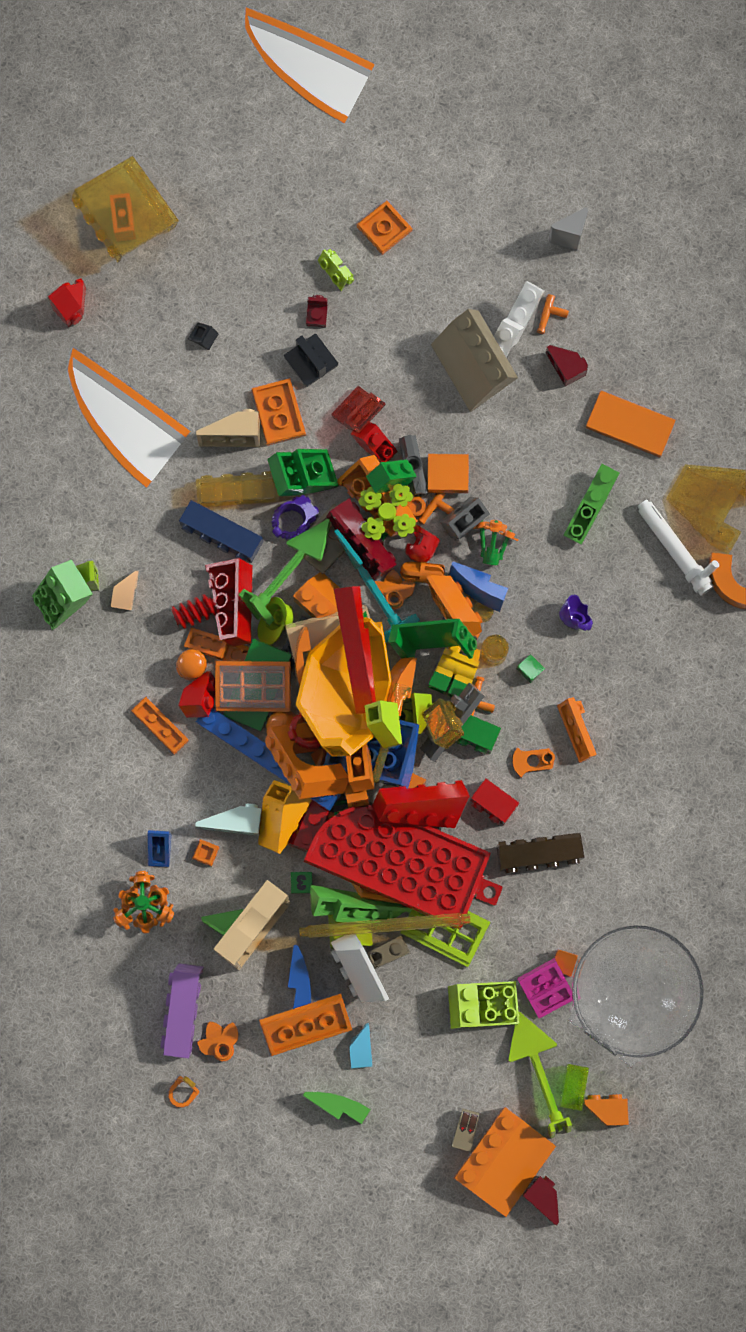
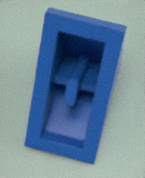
M148 830V866L169 867L172 836L169 831Z

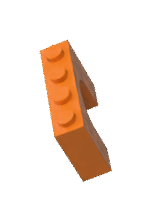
M307 723L297 724L296 733L298 737L306 741L317 739ZM290 725L270 727L265 738L266 747L271 751L274 760L280 766L283 775L287 778L292 790L295 791L299 799L343 794L345 792L349 779L341 764L314 766L301 761L295 754L315 752L319 748L306 749V747L303 748L298 743L296 744L295 740L291 741L287 733L290 731Z

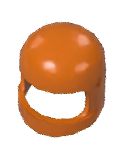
M195 649L184 651L176 662V670L179 676L189 681L196 680L207 669L205 656Z

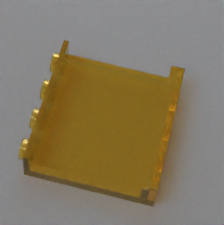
M133 156L78 187L72 195L74 206L81 210L86 223L94 228L97 238L104 242L109 255L115 258L117 262H120L124 255L166 230L170 232L179 222Z

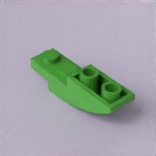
M601 464L564 533L565 537L582 545L620 472Z

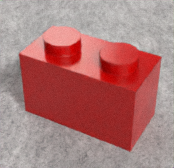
M485 778L470 799L473 803L471 806L480 813L485 811L490 815L488 818L497 825L500 823L504 825L519 805L517 800L487 778Z

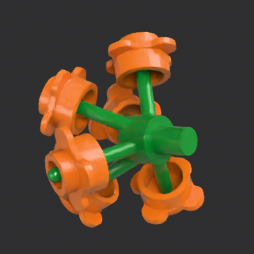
M138 871L135 873V876L129 877V881L133 882V886L129 890H121L118 896L121 898L122 908L120 910L118 908L113 909L115 913L113 919L119 927L123 926L126 930L130 929L128 924L133 921L131 914L137 910L141 911V913L133 921V925L140 928L144 934L149 933L153 926H157L158 921L161 922L160 927H163L165 922H171L174 912L172 911L173 904H170L169 907L167 906L169 890L166 887L160 888L157 885L150 887V881L155 879L154 875H148L146 871ZM150 887L147 898L144 896V889ZM150 909V910L156 912V913H157L156 918H153L152 913H150V912H148V911H146V910Z

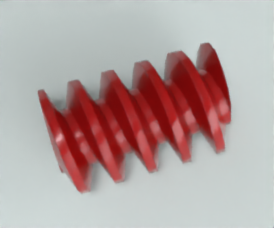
M202 594V601L194 597V604L187 600V607L179 603V610L171 606L178 628L181 625L186 629L187 622L194 626V619L202 623V616L210 620V613L214 616L217 615L211 596L208 598L205 594Z

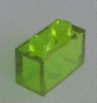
M572 1064L565 1065L559 1107L582 1111L589 1071L588 1067Z

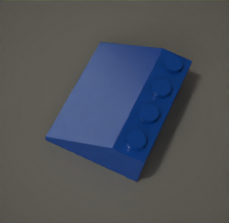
M399 720L402 738L401 745L384 749L375 737L368 741L367 745L370 750L374 782L395 787L406 786L408 789L414 769L419 724ZM327 752L323 766L341 764L348 775L346 756H331Z

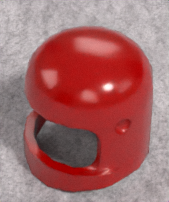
M415 525L413 527L414 532L412 533L416 537L415 543H407L405 553L415 562L427 563L433 557L440 539L422 527Z

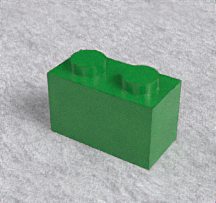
M408 460L381 462L366 477L375 493L393 491V487L396 484H401L403 487L407 486L417 476Z
M470 715L454 736L455 742L462 746L469 744L475 747L474 750L484 755L486 753L491 754L501 728Z

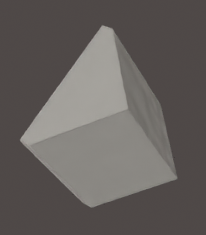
M587 207L552 224L549 242L578 250L588 214Z

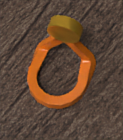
M179 1076L169 1090L170 1102L179 1108H184L191 1104L199 1094V1090L195 1087L196 1084L186 1076L184 1078ZM181 1082L186 1083L193 1089L189 1099L184 1103H178L173 1098V1091Z

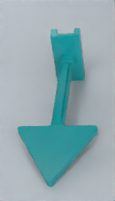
M336 529L334 532L355 570L358 568L361 578L388 618L387 621L391 627L384 632L385 643L389 641L392 625L420 621L416 613L402 620L397 613H394L368 571L362 566V560L340 531Z

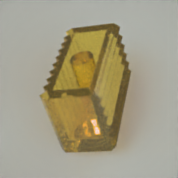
M439 698L422 715L434 743L449 749V746H452L455 741L464 736L461 728L463 723L455 715L454 711L456 708L453 703Z

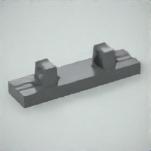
M468 683L459 696L454 694L450 699V702L453 703L437 726L434 729L429 727L425 732L428 738L420 749L430 760L436 762L485 697L473 684Z

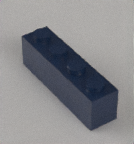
M190 500L179 520L180 526H182L181 529L191 535L195 533L205 543L210 544L213 542L218 545L217 548L225 553L230 551L236 554V558L252 563L263 544L262 536Z

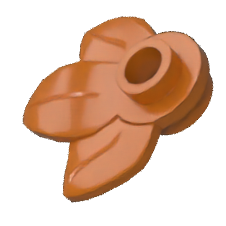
M394 569L387 574L384 582L375 581L392 610L401 608L404 604V599L412 596L415 588L414 581H402V578ZM397 597L398 601L396 603H392L390 601V598Z
M208 1022L206 1039L197 1042L200 1051L205 1055H214L217 1060L222 1062L230 1060L234 1054L233 1046L238 1041V1029L233 1022L224 1029L217 1023ZM221 1047L227 1048L228 1051L225 1055L220 1054L219 1050Z

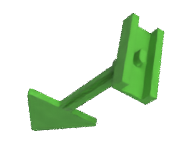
M329 519L286 542L289 547L298 552L263 593L257 596L245 589L241 591L239 597L257 620L262 617L267 625L270 626L275 619L267 610L266 605L271 601L272 595L305 556L308 555L318 561L322 560L331 525Z

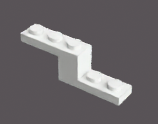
M528 281L525 282L508 317L502 320L494 335L506 358L511 348L518 343L544 293V290Z

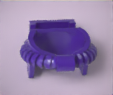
M304 495L294 497L292 501L284 502L273 513L272 527L274 529L272 533L277 538L282 537L285 540L298 536L309 530L310 524L319 515V509L311 504L309 497ZM291 510L301 514L304 523L296 531H281L279 528V517L281 514Z

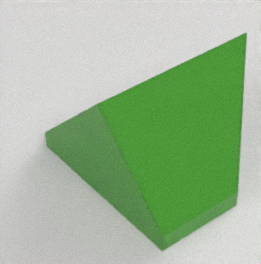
M243 909L203 916L201 919L204 924L224 936L243 912Z

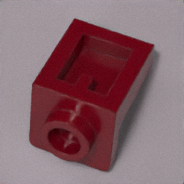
M322 295L308 297L306 326L326 327L328 298H324Z

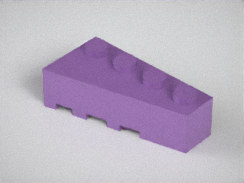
M179 963L174 972H170L168 985H171L172 988L171 994L168 993L166 998V1006L169 1007L168 1015L165 1014L163 1027L167 1028L166 1036L162 1035L161 1048L164 1049L163 1055L188 1059L191 1055L195 1024L193 1023L196 1020L198 1010L196 1000L199 998L201 989L199 977L203 974V966Z

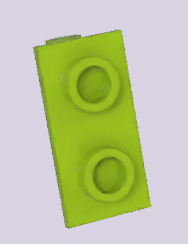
M324 249L318 262L321 268L329 275L332 282L342 291L346 283L349 285L354 282V275L346 265L339 268L343 262L335 251L331 249L326 251Z

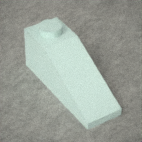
M247 803L245 807L239 806L196 822L195 826L197 829L259 836L262 809L258 808L256 804Z

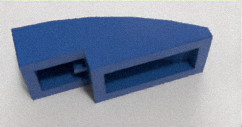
M452 562L448 576H451L454 582L458 581L463 592L486 607L500 612L508 588L490 582V574Z
M298 945L293 946L288 989L296 990L293 1009L310 1004L312 1001L309 973Z

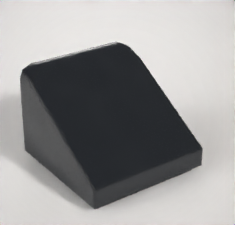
M197 322L188 339L210 350L219 334L212 326Z

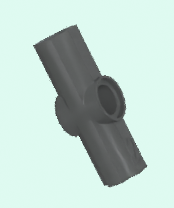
M416 435L403 436L399 438L402 459L408 460L410 464L415 463L418 465V468L414 470L417 477L408 484L409 492L413 494V497L421 498L428 495L417 438Z

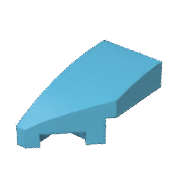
M366 1023L357 1036H354L349 1045L351 1068L372 1067L369 1023Z

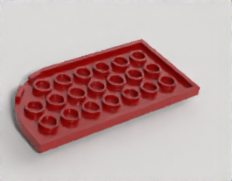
M368 805V807L345 809L327 820L316 833L303 862L460 930L491 853L430 826L379 821L373 806Z

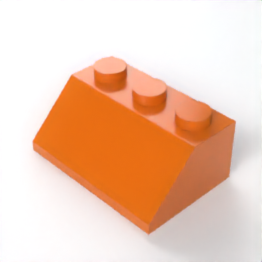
M319 572L306 581L293 595V599L312 618L326 617L338 612L334 589L340 587L328 576Z
M427 576L431 597L446 620L459 618L472 636L481 633V623L483 621L479 613H474L471 609L473 605L468 596L464 598L460 583L458 581L454 582L451 576Z

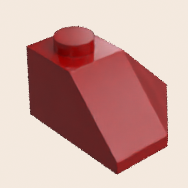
M80 278L75 280V284L72 285L69 282L64 283L48 296L53 311L68 327L79 323L84 315L86 294L84 281Z

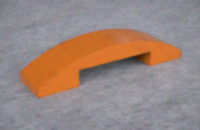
M302 627L295 650V669L299 686L305 668L303 652L311 651L307 627Z

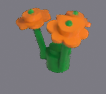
M482 520L473 528L480 529V557H483L482 563L499 565V560H503V554L509 539L518 541L517 538H514L515 533L512 530H506L507 525L502 524L499 520H491L490 522H483ZM484 529L492 531L491 545L487 548L485 546ZM497 532L505 536L500 551L499 548H495Z

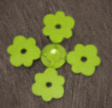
M396 484L393 487V491L389 493V496L392 498L391 503H383L382 505L380 500L382 498L381 493H375L372 487H369L367 491H361L362 497L359 499V504L363 507L366 506L367 510L379 508L378 515L380 517L376 519L370 517L367 519V522L362 524L361 528L365 532L366 538L372 537L374 540L381 538V534L385 532L383 520L390 521L393 519L395 524L393 530L398 532L400 537H406L414 532L413 527L416 525L414 518H409L408 514H403L402 517L396 516L395 506L401 505L405 507L407 502L413 499V494L409 492L410 488L408 486L403 487L401 484Z

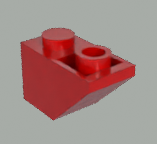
M363 419L350 433L356 442L370 455H375L380 463L389 462L398 452L380 428Z
M206 671L183 689L178 706L186 718L209 717L215 697V677L211 671Z

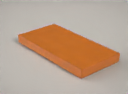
M600 391L586 428L661 458L676 420L607 392Z
M341 994L259 1020L271 1056L352 1030Z

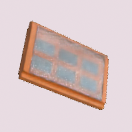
M216 661V711L290 712V662Z

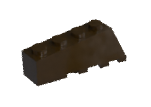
M581 833L552 836V839L537 837L531 839V842L519 839L510 842V845H506V841H501L496 846L500 871H505V874L517 873V869L526 868V871L538 870V866L546 865L547 868L559 867V863L567 862L568 866L580 864V860L585 858Z

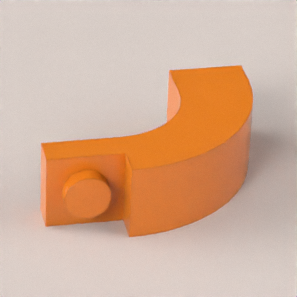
M712 552L709 557V564L714 560L719 563V567L709 575L713 581L714 590L728 604L740 609H746V588L740 586L735 581L731 571L733 555Z

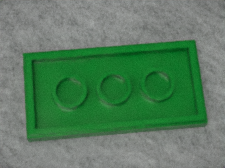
M253 639L244 661L289 662L292 654ZM240 673L235 684H240ZM244 673L245 684H262V673ZM266 673V684H281L283 673ZM233 688L230 699L240 700V688ZM245 688V700H262V688ZM266 689V700H274L278 689ZM224 711L223 715L262 731L269 712Z

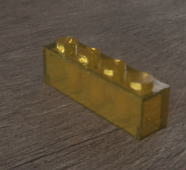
M264 471L258 475H253V473L249 472L242 473L241 476L223 474L221 477L215 478L205 475L201 476V479H196L197 503L204 507L280 502L271 471Z

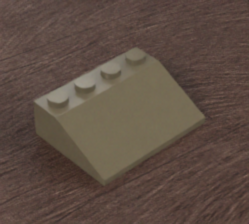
M467 309L455 318L431 344L470 412L518 378L478 310Z

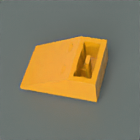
M273 780L263 797L258 845L281 854L282 850L286 848L290 836L297 829L303 814L307 812L312 799H299L291 786Z

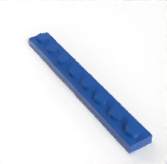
M211 708L209 717H198L195 721L291 785L283 775L278 763L274 760L271 751L266 747L265 742L213 708ZM341 794L312 797L311 799L330 811Z

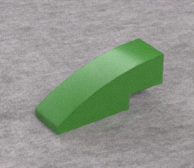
M305 1092L303 1094L304 1097L337 1119H340L342 1114L345 1113L362 1124L371 1110L359 1102L332 1093Z

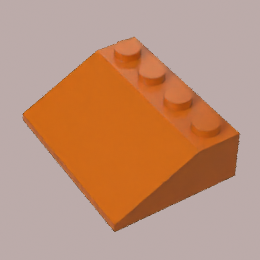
M504 1107L454 1176V1179L507 1217L556 1146Z

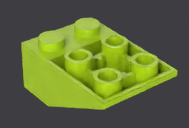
M516 981L448 986L451 1029L519 1024Z

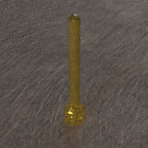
M395 683L393 689L394 703L398 704V712L400 713L403 700L409 697L411 688ZM382 746L380 747L373 771L375 783L380 780L389 750L384 749Z

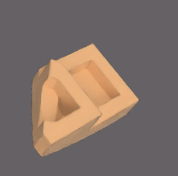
M139 571L133 572L114 586L111 607L132 610Z

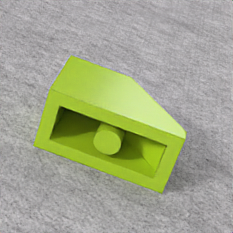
M87 561L77 565L76 567L91 591L99 590L98 569L94 561Z

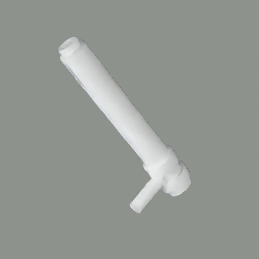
M645 500L639 504L638 512L683 571L688 583H692L694 591L699 593L700 596L709 592L714 587L709 575L719 567V563L714 560L703 569L701 565L699 566L653 503Z

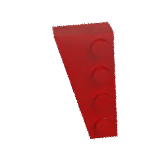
M462 780L455 781L454 784L439 782L436 786L427 787L425 784H419L414 788L408 789L406 786L381 788L372 806L379 821L455 828L470 795Z

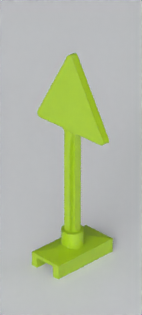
M519 1012V1024H515L508 1061L511 1063L530 1057L550 1112L549 1118L551 1123L548 1125L550 1138L555 1137L557 1129L559 1132L563 1131V1127L569 1133L571 1132L572 1123L569 1117L563 1118L561 1111H558L538 1055L540 1052L557 1047V1043Z

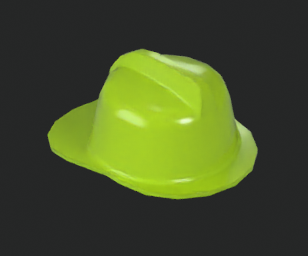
M279 597L270 598L271 601L266 605L267 610L275 620L269 626L261 617L257 628L259 640L269 645L278 640L282 631L286 630L285 625L293 622L292 606L285 604Z

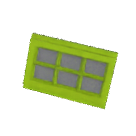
M412 909L400 933L469 967L490 921L468 911L463 926L459 930Z

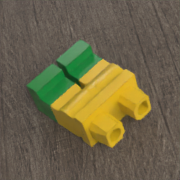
M459 646L445 648L428 684V688L446 694L452 677L455 676L448 691V696L452 697L454 694L459 696L468 683L472 684L480 663V650H474L473 659H469L467 656L460 654L461 648Z

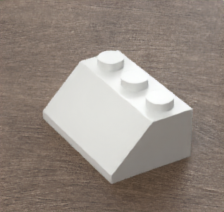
M354 931L331 942L334 948L331 954L336 963L341 962L343 967L340 968V971L345 980L349 978L351 984L348 987L353 997L358 995L361 1002L387 1001L389 997Z

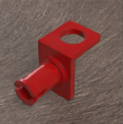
M482 875L474 898L495 906L503 887L484 879L485 876ZM489 886L493 887L496 891V895L491 899L486 898L483 893L484 889Z

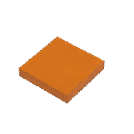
M387 200L357 224V228L382 255L413 230Z
M428 454V493L468 494L469 454Z

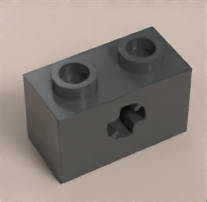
M469 497L441 520L440 524L451 538L461 539L490 513L479 498Z

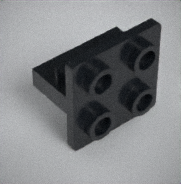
M313 334L306 340L301 335L296 339V347L284 354L285 360L306 387L338 366L337 360L317 334Z

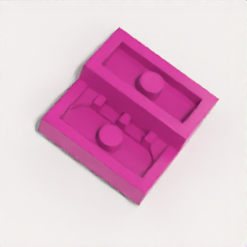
M555 958L517 978L539 1019L576 999Z

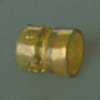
M496 634L488 636L483 641L481 658L487 665L499 666L506 660L509 650L506 639Z

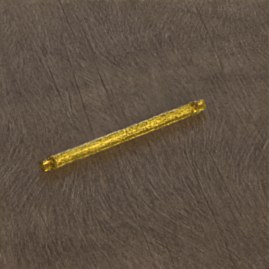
M454 913L436 916L308 925V927L299 928L300 937L316 938L462 926V924L471 923L470 914Z

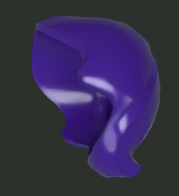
M578 595L569 596L560 609V619L569 628L584 631L591 630L593 621L588 615L587 604H583Z

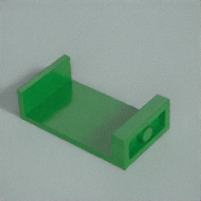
M459 618L392 625L388 641L401 659L415 658L416 650L459 646L469 659H473L474 650L477 648L476 639Z

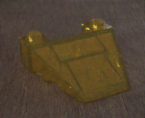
M685 464L666 498L711 546L726 554L730 553L741 534V531L724 523V520L738 494L746 498V470Z

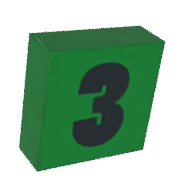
M291 872V894H310L312 872Z

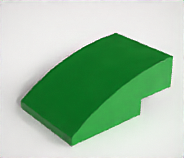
M296 449L293 452H276L267 459L278 496L304 495L339 486L327 449Z

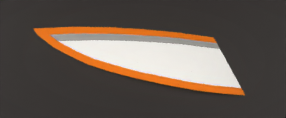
M246 7L245 29L265 63L302 97L328 115L345 123L375 64L297 27Z
M73 348L69 360L68 373L82 414L117 461L147 488L191 431L117 377Z

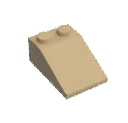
M244 409L242 412H236L197 430L196 436L199 447H260V420L258 412L252 409Z

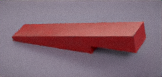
M360 586L335 588L334 594L356 714H364L365 705L376 702L369 628H364Z

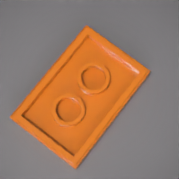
M290 378L251 388L267 446L306 436Z

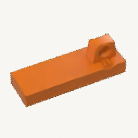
M574 697L566 699L558 704L557 708L578 761L581 763L597 754L581 716L585 712L582 702L575 701Z

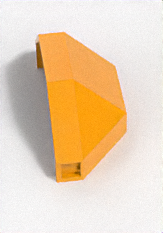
M363 617L364 628H369L376 702L380 700L387 701L392 680L382 622H374L371 618ZM339 625L308 653L296 706L321 746L331 756H351L375 736L367 727L366 713L356 714Z

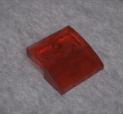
M357 386L331 415L336 421L359 434L386 404L373 393H368L360 386Z

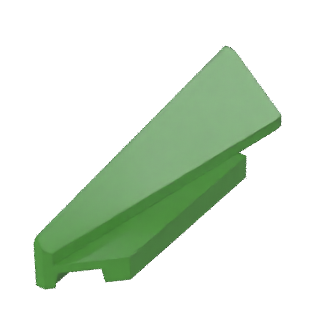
M315 885L310 887L312 915H333L332 918L335 922L391 926L397 922L396 917L404 912L410 913L412 911L411 908L398 903L361 898L357 892Z

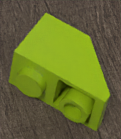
M380 700L365 705L367 727L384 749H389L401 745L402 738L398 704Z

